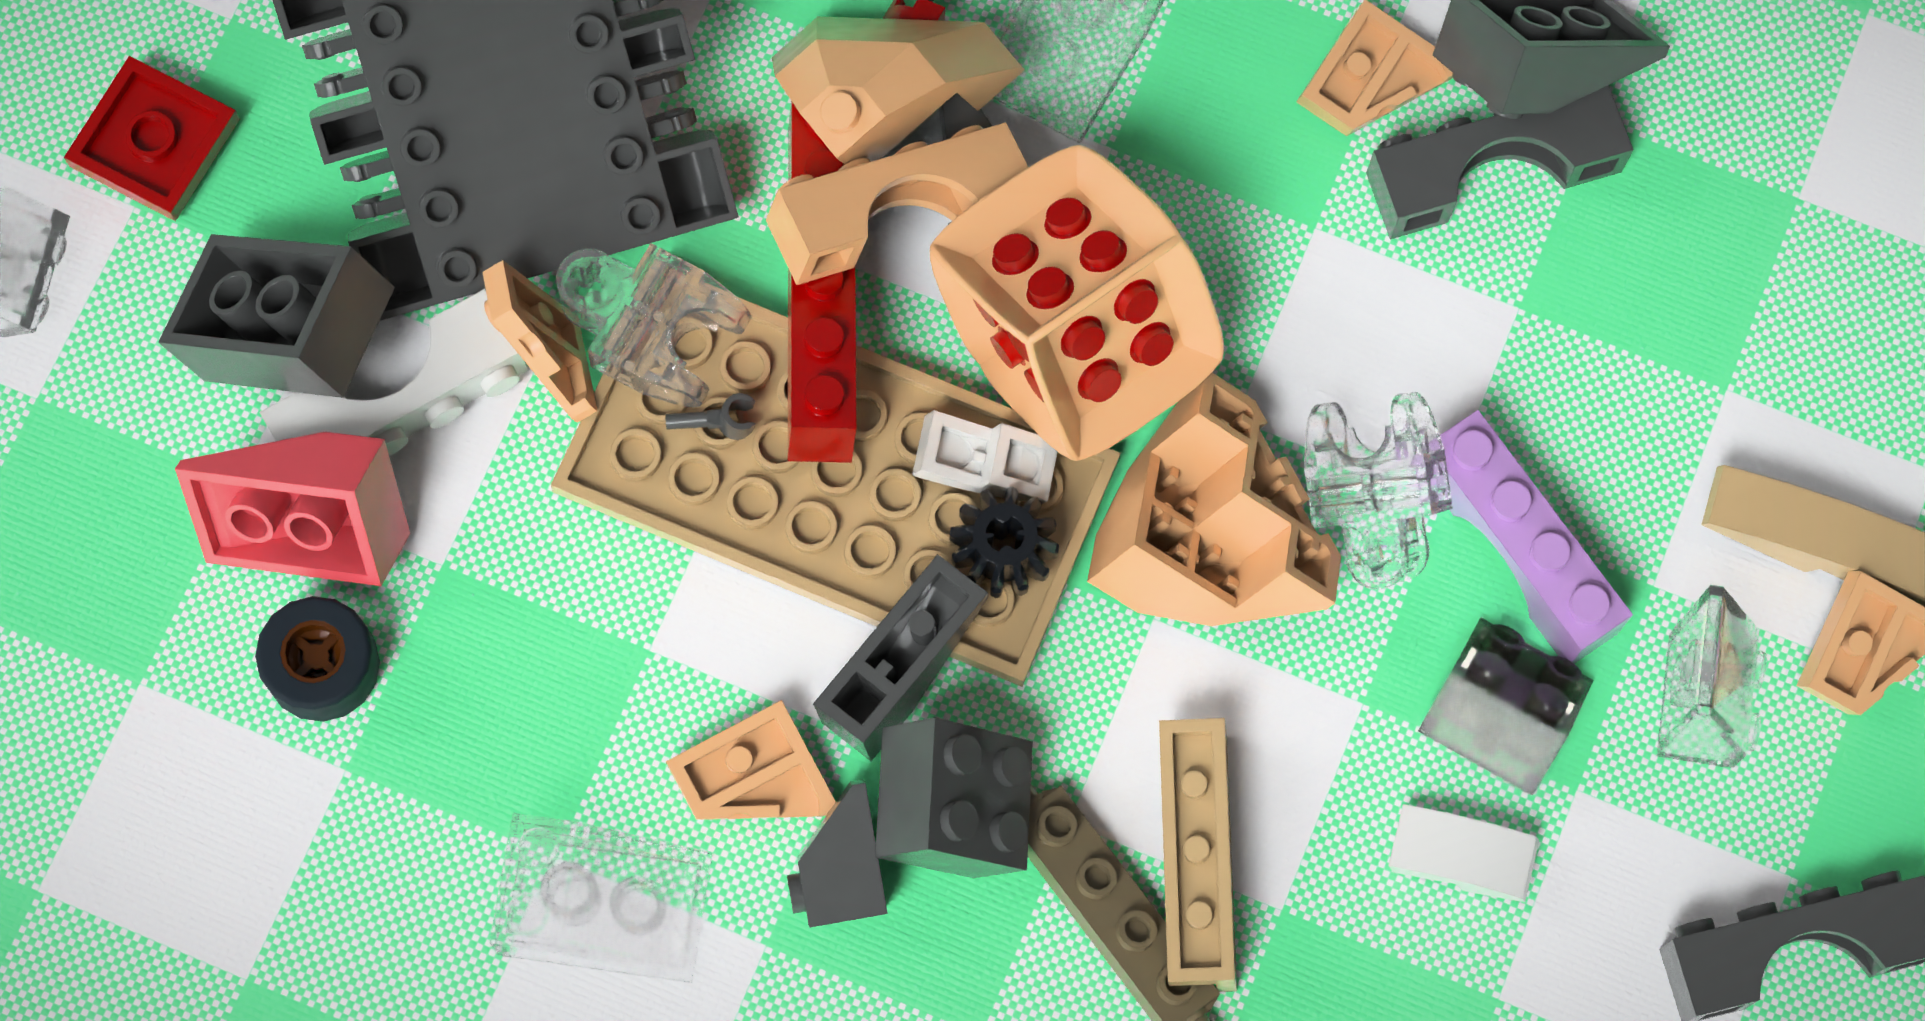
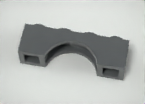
M1608 85L1550 114H1523L1519 119H1510L1494 113L1492 117L1472 122L1468 117H1462L1444 123L1436 129V133L1416 139H1413L1411 134L1392 137L1382 142L1377 147V150L1373 151L1366 175L1391 240L1448 223L1457 203L1460 181L1469 172L1485 163L1496 160L1527 162L1547 172L1563 189L1622 173L1634 149Z
M1891 871L1861 881L1864 891L1840 896L1837 886L1828 887L1800 896L1801 907L1778 912L1775 902H1770L1737 912L1738 923L1715 928L1713 919L1706 918L1674 928L1677 938L1669 941L1659 951L1681 1021H1702L1745 1010L1760 1000L1763 974L1769 960L1780 947L1790 943L1811 941L1833 946L1851 957L1869 978L1925 964V876L1903 881L1900 871Z

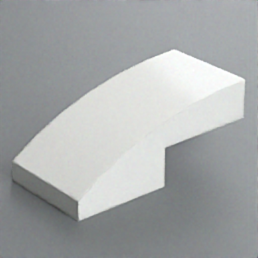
M933 410L924 417L912 476L976 493H981L988 489L994 496L1005 498V493L1009 487H1014L1018 490V501L1027 502L1033 497H1038L1043 504L1048 501L1057 451L1038 434L1003 423L994 428H989Z
M1403 804L1388 866L1394 873L1457 884L1465 892L1526 902L1539 839L1524 832L1473 818Z

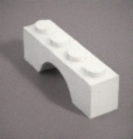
M483 289L429 319L430 347L425 363L416 377L399 391L374 400H354L345 397L295 392L259 413L275 441L320 432L385 439L389 456H391L407 444V437L429 425L431 428H439L451 423L463 413V406L485 394L487 397H496L507 392L519 382V375L528 370L525 361L488 319L484 308V303L488 299L486 290Z

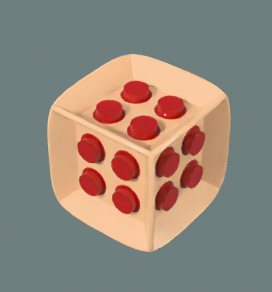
M1075 145L1059 150L1020 172L956 217L930 245V262L934 277L952 321L967 350L980 365L988 381L1006 403L1047 444L1071 460L1078 461L1094 456L1133 434L1197 388L1211 375L1223 359L1224 339L1219 318L1206 280L1191 248L1181 237L1172 220L1147 193L1107 158L1086 146Z

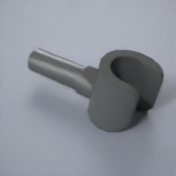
M738 393L728 397L721 409L707 410L706 412L666 414V429L719 428L723 435L729 439H745L752 433L756 423H736L729 416V412L753 409L755 400L747 394Z

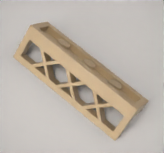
M1225 718L1159 720L1169 986L1216 984L1219 992L1237 991L1228 748Z

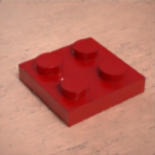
M128 56L65 154L64 159L69 167L176 222L240 118L235 109Z

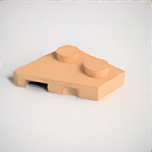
M1364 0L1358 6L1296 102L1345 136H1349L1451 80L1453 72L1433 56L1434 45L1368 0Z
M504 260L483 271L488 299L484 303V308L491 324L503 334L572 420L578 423L597 412L579 318Z
M1849 571L1796 686L1846 714L1861 716L1883 697L1884 691L1889 685L1894 682H1901L1919 667L1916 661L1925 655V607L1862 571Z
M782 700L666 761L696 820L824 817L836 802Z

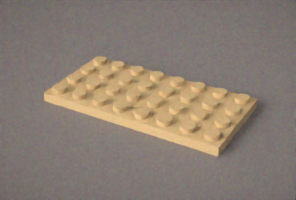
M655 263L594 392L597 412L580 421L550 486L555 494L877 627L937 554L953 566L951 561L952 554L960 546L950 542L949 535L951 527L965 525L959 517L961 506L966 503L982 510L980 504L981 493L912 476L925 415L935 410L989 428H994L1003 423L1035 434L1037 433L1010 407L856 345L857 429L852 463L788 461V317ZM738 393L747 394L755 400L753 409L729 412V416L736 423H756L752 433L745 439H729L723 435L719 428L666 429V414L706 412L707 410L721 409L728 397ZM1108 448L1094 456L1078 461L1071 460L1057 452L1048 501L1041 505V510L1036 519L1053 517L1057 523L1056 531L1048 539L1059 544L1058 556L1055 559L1043 560L1049 568L1048 578L1042 582L1026 575L1029 587L1027 594L1019 596L1014 591L1011 581L1004 582L1000 598H994L990 595L991 580L985 578L979 586L988 592L989 597L949 657L1023 687L1119 462L1120 452ZM995 496L997 503H1004L1005 498ZM1017 500V505L1021 507L1026 504L1025 501ZM1009 534L1005 539L1000 540L994 536L992 548L1000 551L1006 545L1015 548L1016 537ZM972 566L956 569L967 576Z

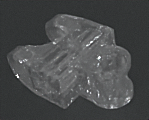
M652 243L648 246L636 269L610 257L600 250L581 249L569 254L561 262L557 270L556 284L564 315L574 325L596 335L588 348L591 367L643 395L691 408L700 407L710 391L704 381L685 369L687 362L683 361L675 352L678 341L688 332L700 328H707L717 332L720 327L732 333L742 334L752 319L750 311L741 300L707 272ZM594 282L601 284L602 292L591 289L585 297L579 294V286L589 289L593 286Z
M1418 392L1399 393L1394 396L1390 410L1391 425L1385 426L1384 441L1376 452L1368 449L1360 442L1354 427L1348 428L1345 413L1336 402L1315 405L1307 419L1304 472L1307 493L1310 498L1309 507L1312 525L1314 528L1342 525L1347 568L1359 584L1369 589H1385L1398 582H1405L1418 576L1426 567L1430 553L1424 516L1453 509L1445 449L1431 408L1425 398ZM1431 479H1436V485H1431ZM1418 484V487L1394 490L1396 486ZM1363 491L1362 494L1340 496V493ZM1321 495H1328V500L1322 501ZM1413 547L1414 552L1409 553L1408 549ZM1382 549H1391L1393 558L1384 557ZM1367 553L1368 558L1362 560L1361 555Z

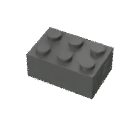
M211 234L158 343L205 382L344 398L395 287L351 246Z

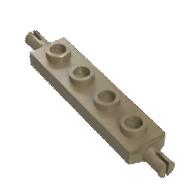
M1031 784L1028 858L1151 1021H1211L1207 1013L1220 995L1213 984L1169 986L1166 922L1064 788L1059 786L1058 788L1044 790L1038 794Z

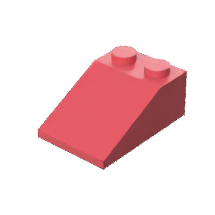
M320 432L183 459L179 461L175 468L206 563L382 586L411 534L385 439Z

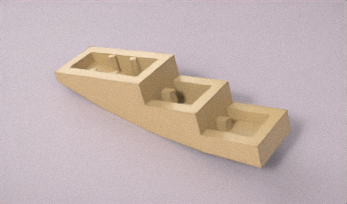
M1721 465L1716 468L1702 526L1803 572L1821 569L1844 580L1849 571H1862L1925 607V532L1856 505L1787 482L1727 465Z

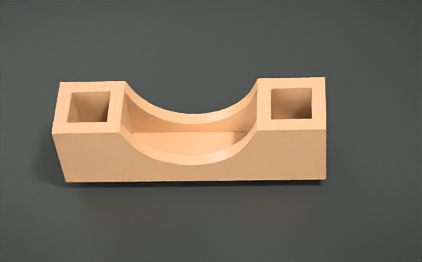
M1006 122L985 129L980 125H973L958 131L950 139L927 145L923 141L914 142L904 146L894 155L870 161L868 158H859L848 162L834 173L816 178L808 174L792 178L778 189L766 222L796 285L854 268L868 239V220L877 213L896 206H919L934 210L953 221L976 202L1027 169L1028 165Z

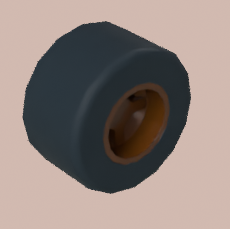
M315 596L291 601L272 614L259 634L255 654L259 677L281 708L300 719L321 722L344 717L362 705L376 685L380 665L375 639L356 611L336 599ZM320 669H323V671H319V672L312 671V670H320Z

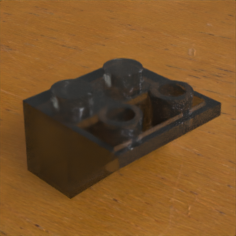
M1481 617L1430 706L1418 732L1526 793L1533 795L1568 738L1594 680L1582 674L1580 669L1568 659L1560 656H1550L1526 643L1523 637L1514 629L1502 624H1492Z

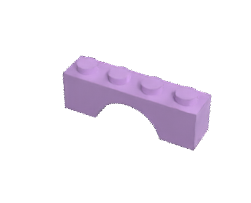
M1479 410L1427 443L1416 467L1452 515L1461 517L1473 524L1503 557L1524 594L1529 618L1567 669L1619 634L1633 616L1632 612Z

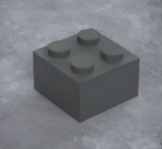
M937 717L883 727L875 858L969 878L1027 871L1033 741Z

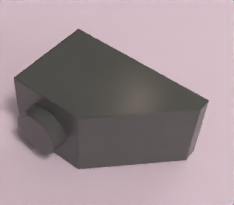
M863 779L850 781L797 856L799 873L787 875L793 914L806 912L809 928L888 914L879 860L875 858L876 842L866 783Z

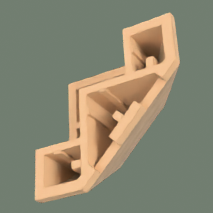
M817 16L772 57L776 79L799 113L834 156L843 164L859 158H868L870 161L882 159L956 93L979 111L1025 70L985 22Z
M1212 372L1197 388L1178 401L1128 469L1096 534L1087 582L1137 613L1207 626H1217L1327 610L1336 602L1341 555L1329 533L1318 534L1302 505L1309 501L1310 498L1286 456L1276 460L1260 431L1268 422L1257 402Z

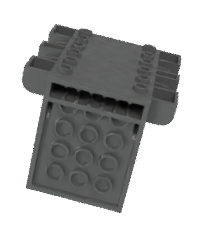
M273 0L285 40L344 23L349 24L350 29L311 40L302 45L306 59L322 60L352 49H356L362 67L342 73L329 74L314 83L318 98L338 96L339 94H345L368 87L369 91L323 104L310 111L309 117L324 165L387 148V151L358 158L340 167L344 181L360 182L394 171L399 188L367 195L355 202L352 208L356 219H367L402 209L406 210L405 213L367 223L348 233L349 246L355 249L395 287L380 321L478 293L485 289L483 271L502 260L528 279L739 218L718 140L712 130L691 131L652 142V138L673 133L695 124L697 118L694 108L678 107L645 118L641 104L642 100L677 92L687 84L683 70L663 72L638 80L634 79L637 76L695 60L685 20L680 9H661L618 21L617 17L648 9L664 0Z

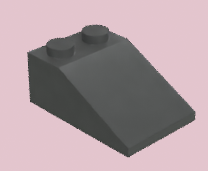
M1451 0L1433 56L1453 72L1452 77L1456 82L1473 89L1487 101V108L1490 111L1505 118L1519 119L1523 114H1550L1665 58L1670 45L1612 0Z

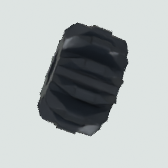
M1014 487L1007 489L1004 503H997L994 494L990 490L982 491L980 494L982 510L973 505L963 504L959 510V517L965 525H957L950 529V542L960 546L952 554L951 561L955 568L972 566L967 577L977 585H980L985 578L990 579V595L994 598L1001 597L1004 582L1011 581L1014 591L1019 596L1027 594L1029 587L1026 575L1038 581H1045L1049 576V568L1043 560L1057 558L1059 544L1048 539L1056 531L1057 523L1053 517L1036 519L1042 505V501L1038 497L1028 500L1023 507L1017 505L1018 490ZM1009 534L1016 537L1015 548L1008 545L1002 547L1000 551L992 548L994 536L1000 540L1005 539Z

